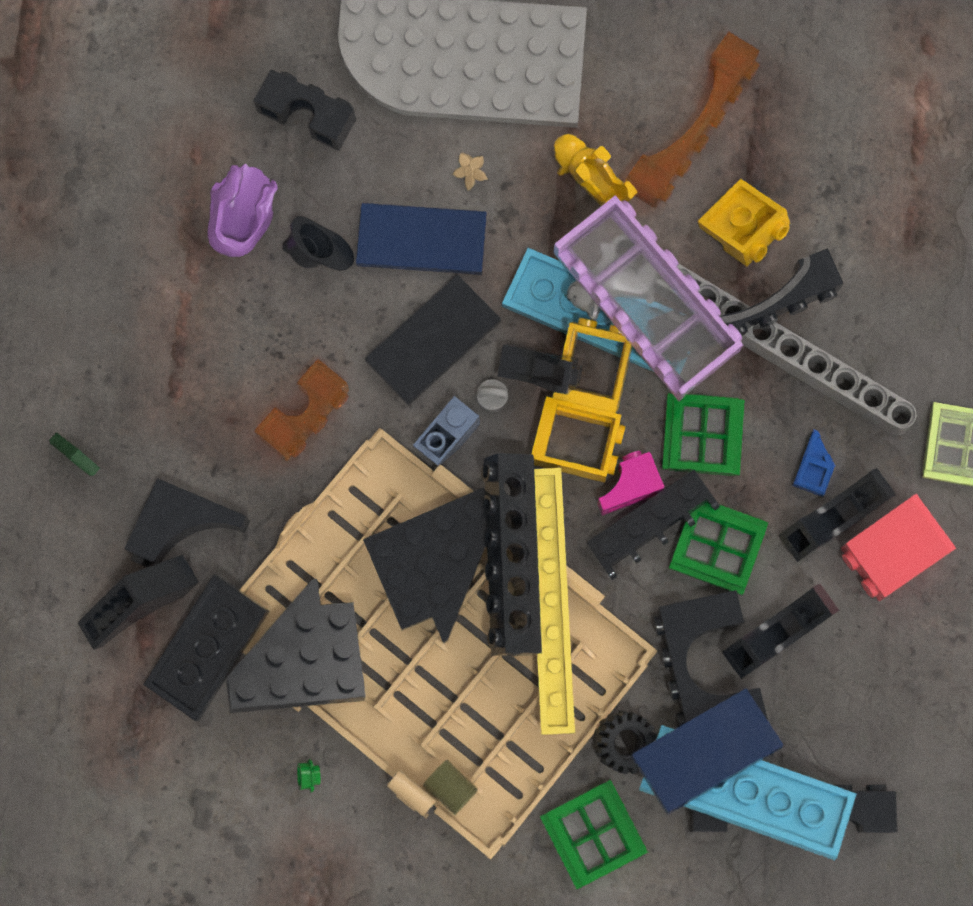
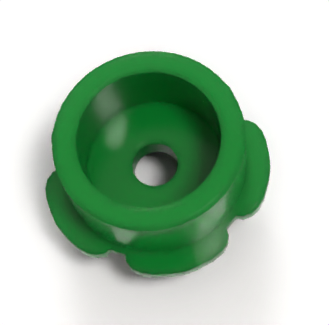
M308 759L306 763L297 764L299 790L309 789V792H313L314 785H320L319 765H313L311 759Z

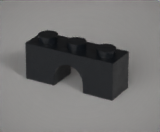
M271 69L253 100L257 112L285 125L293 112L301 109L309 110L314 114V118L309 125L311 138L340 151L356 121L352 105L343 98L336 97V99L325 95V92L315 85L309 84L306 86L297 82L298 80L288 72L281 71V73H278Z

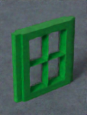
M668 393L662 470L688 473L695 470L696 473L740 476L745 400L686 394L678 401L673 394Z
M707 502L690 514L696 523L695 525L690 527L685 521L668 569L728 591L737 590V594L743 596L769 522L722 505L714 511Z
M611 780L540 816L576 889L648 853Z

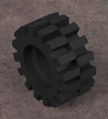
M618 711L619 714L610 713L608 714V720L603 718L599 722L603 725L601 729L596 728L594 732L598 735L597 739H593V745L597 746V750H594L596 756L601 758L600 761L616 772L636 774L638 773V768L631 758L632 754L657 740L658 735L652 731L655 729L654 726L640 715L626 711ZM623 730L633 731L637 739L635 749L627 755H620L616 751L614 744L616 736Z

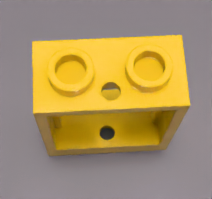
M579 317L578 323H569L562 355L573 357L578 332L624 343L612 396L574 388L567 395L554 392L553 398L616 413L619 408L633 346L615 325H610L609 330L597 327L598 321Z
M546 396L532 450L534 465L547 469L561 468L563 473L605 483L607 474L614 475L618 456L612 455L615 443H622L626 427L620 425L622 415ZM556 414L610 427L600 469L546 456Z

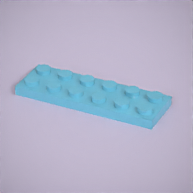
M527 248L502 302V307L564 334H567L570 322L578 323L579 317L590 319L587 312L574 307L571 301L567 299V290L576 279L562 262ZM614 298L651 343L652 341L646 330L648 320L673 311V309L657 302L648 304L645 299ZM600 310L597 318V327L609 330L610 325L614 324ZM578 332V340L621 358L624 343ZM632 347L629 362L654 372ZM687 358L673 364L669 360L667 362L680 376Z
M661 725L657 739L675 729ZM761 760L684 806L836 860L856 793ZM643 777L639 790L654 795Z

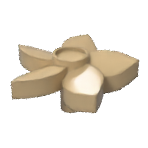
M460 153L459 163L461 167L456 169L453 175L457 178L465 177L466 188L471 190L475 184V179L478 181L487 180L485 173L480 170L484 159L483 156L472 159L470 155Z

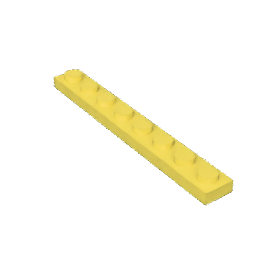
M561 468L534 469L542 653L537 654L541 735L575 734Z

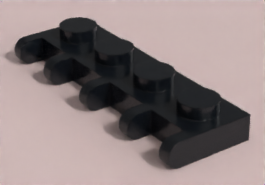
M692 470L586 543L611 580L617 578V574L612 567L630 555L636 564L642 560L636 550L655 537L664 546L669 542L663 534L664 531L683 518L690 527L695 525L696 523L690 514L707 502L714 511L720 508V505L695 470Z

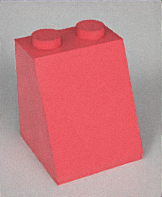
M917 494L855 536L841 548L844 552L842 558L850 570H857L863 579L861 585L871 598L876 597L879 602L956 549Z

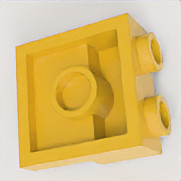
M740 179L698 220L700 229L723 245L725 252L747 267L752 261L757 263L765 257L768 250L767 246L774 239L780 241L787 235L790 221L785 208Z

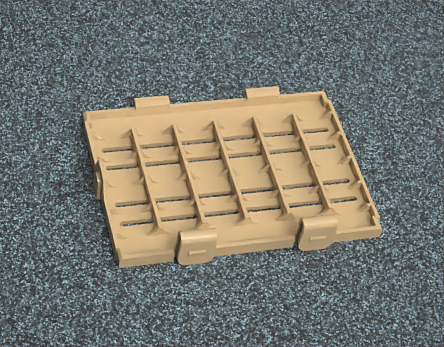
M379 428L369 441L366 440L319 497L313 503L304 506L288 520L279 536L276 548L240 589L270 610L243 653L247 655L286 610L282 604L266 592V587L269 585L274 587L289 601L293 602L308 585V583L287 567L288 561L296 563L322 585L319 588L321 605L332 604L325 598L327 592H331L343 603L353 602L355 613L367 622L363 628L356 624L361 660L389 682L391 687L386 691L363 672L366 693L364 701L307 707L393 777L387 787L397 794L396 796L413 811L416 810L424 818H427L429 816L428 810L434 805L436 807L434 813L488 858L492 859L502 845L504 846L592 737L595 729L600 727L601 724L599 722L603 718L606 719L608 717V714L612 712L644 672L649 661L657 653V650L600 605L605 596L566 566L571 664L577 666L604 688L606 694L603 696L599 695L572 673L574 707L585 715V720L579 721L574 717L575 734L541 735L539 688L506 662L502 656H491V649L459 622L456 621L449 641L444 644L433 618L402 631L363 539L391 528L392 526L387 523L389 518H394L399 523H402L474 491L442 465H439L433 471L384 430ZM350 487H356L383 509L384 512L378 516L349 492ZM334 511L364 536L359 541L328 516L329 512ZM486 547L472 581L475 585L469 589L459 615H462L488 636L490 614L487 612L486 602L477 596L479 590L489 595V582L485 576V566L488 562ZM507 548V557L512 562L513 554L511 550ZM509 581L508 590L513 595L514 586ZM376 629L412 659L410 664L406 665L370 635V630ZM537 654L512 656L538 677ZM421 666L458 697L455 703L451 702L415 672V667ZM397 691L401 692L434 719L437 725L434 728L429 727L395 699L394 693ZM466 703L503 733V739L497 740L460 709L461 704ZM293 707L298 712L302 709L301 707ZM446 729L483 760L482 765H475L440 736V730ZM508 741L514 742L542 765L544 771L542 773L536 772L508 749L506 743ZM445 760H449L455 766V769L463 773V776L468 778L470 783H473L478 788L476 794L456 815L450 813L446 806L439 802V799H436L429 790H426V787H423L425 781ZM492 767L523 793V797L516 799L487 775L485 769Z

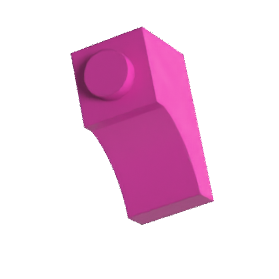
M635 451L625 455L623 462L619 463L620 479L617 485L608 494L600 497L597 504L603 516L654 497L663 491L664 485L651 453L642 454L641 451Z

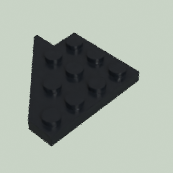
M484 487L363 539L402 631L433 618L443 644L449 641L486 548L484 544L486 514H484L482 506L485 497Z
M312 579L227 676L230 713L364 701L366 693L354 603L321 605L318 580Z

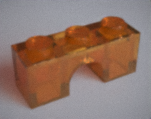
M319 359L314 362L297 382L299 389L309 397V406L306 411L298 416H288L275 407L254 430L257 437L286 462L291 456L296 458L307 445L305 440L312 432L315 434L320 432L328 421L327 415L334 408L336 410L340 409L349 398L347 393L350 390L347 382Z

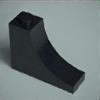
M157 478L124 550L132 555L130 559L132 562L148 568L150 563L154 565L161 563L176 544L196 532L213 528H226L245 533L250 520L243 514Z
M183 555L124 576L78 622V625L93 650L101 648L138 620L171 602L183 598L199 581Z

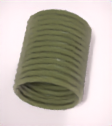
M445 760L423 784V787H426V790H429L436 799H439V802L444 804L446 809L453 813V815H456L478 791V788L473 783H470V780L465 778L463 773L455 769V766L449 760Z

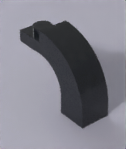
M875 468L828 503L799 519L779 534V537L795 560L799 562L868 517L896 494L878 468Z
M819 583L766 622L741 637L722 651V653L740 679H742L840 610Z

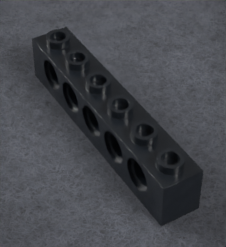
M497 453L484 458L481 469V476L485 482V497L482 504L483 512L486 514L484 544L487 547L488 562L485 566V576L489 582V595L486 601L487 612L490 614V629L487 636L488 645L491 648V656H529L542 653L534 455ZM504 482L510 488V496L504 490ZM506 515H507V516L510 518V520H511V523H512L511 529L506 525V522H505V516H506ZM507 548H509L513 554L512 562L507 557ZM509 581L514 586L513 595L508 590ZM510 614L515 618L514 628L509 623Z

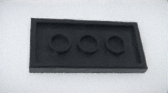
M457 274L365 358V362L409 406L501 322V318Z
M214 574L143 685L195 722L199 721L270 610L219 575Z

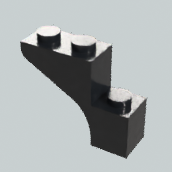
M506 343L502 345L497 377L531 383L552 392L567 395L574 388H577V385L580 386L583 366H578L579 358L553 354L544 352L543 349Z

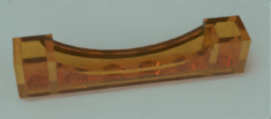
M727 32L711 56L709 68L714 71L713 89L704 110L692 127L671 146L650 157L644 154L640 157L625 180L629 181L637 190L635 197L656 209L661 201L664 203L668 201L675 190V186L672 184L678 176L683 178L693 163L690 161V158L694 152H702L710 137L707 134L712 127L717 129L725 118L726 112L723 110L729 102L735 104L743 91V88L740 87L746 78L751 80L760 66L757 62L760 50L731 32Z

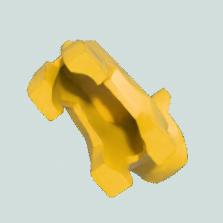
M571 134L562 135L556 139L554 155L556 161L561 166L557 174L562 176L570 172L576 182L600 206H603L615 195L620 201L625 200L627 202L637 193L635 187L629 181L623 182L615 176L607 162L611 155L603 146H599L597 149L588 148L582 140Z

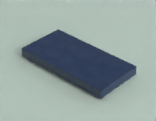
M362 203L356 265L360 267L482 275L487 212Z
M746 688L633 753L631 758L662 808L669 815L783 747V743Z

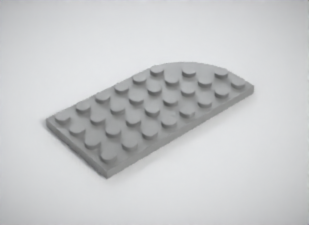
M341 0L338 42L342 59L357 86L381 106L408 116L578 128L587 7L488 0Z

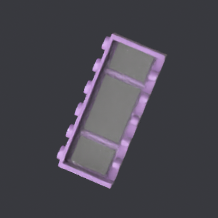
M615 195L554 244V254L666 387L680 401L692 389L740 352L743 347L741 342L742 336L732 324L727 326L719 317L721 315L719 308L712 300H705L698 292L700 288L697 282L689 274L684 276L676 267L679 264L674 255L669 250L663 251L656 243L657 237L651 228L647 225L642 227L635 219L636 212L632 206L625 200L621 202Z

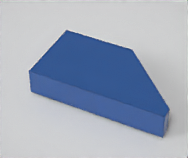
M813 429L792 486L823 497L835 464L830 454L827 453L819 431Z

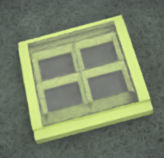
M933 402L922 478L973 486V409Z

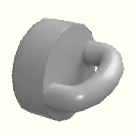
M486 380L478 387L477 402L487 412H498L508 402V389L499 380Z

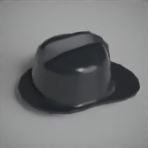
M298 216L292 220L290 225L291 233L283 243L282 249L299 266L312 269L324 265L328 268L342 271L349 269L353 265V251L343 237L305 216Z

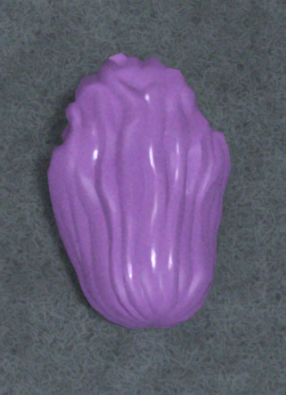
M244 164L242 167L232 165L222 182L214 184L210 191L211 204L207 235L209 244L215 251L228 257H241L248 254L254 248L272 221V202L278 190L277 183L274 180L269 182V178L261 170Z

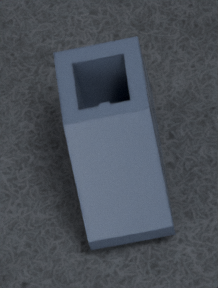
M454 396L413 444V447L439 466L462 447L480 425V417Z

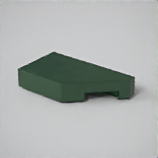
M57 432L50 438L49 441L53 447L89 476H94L100 469L98 465Z

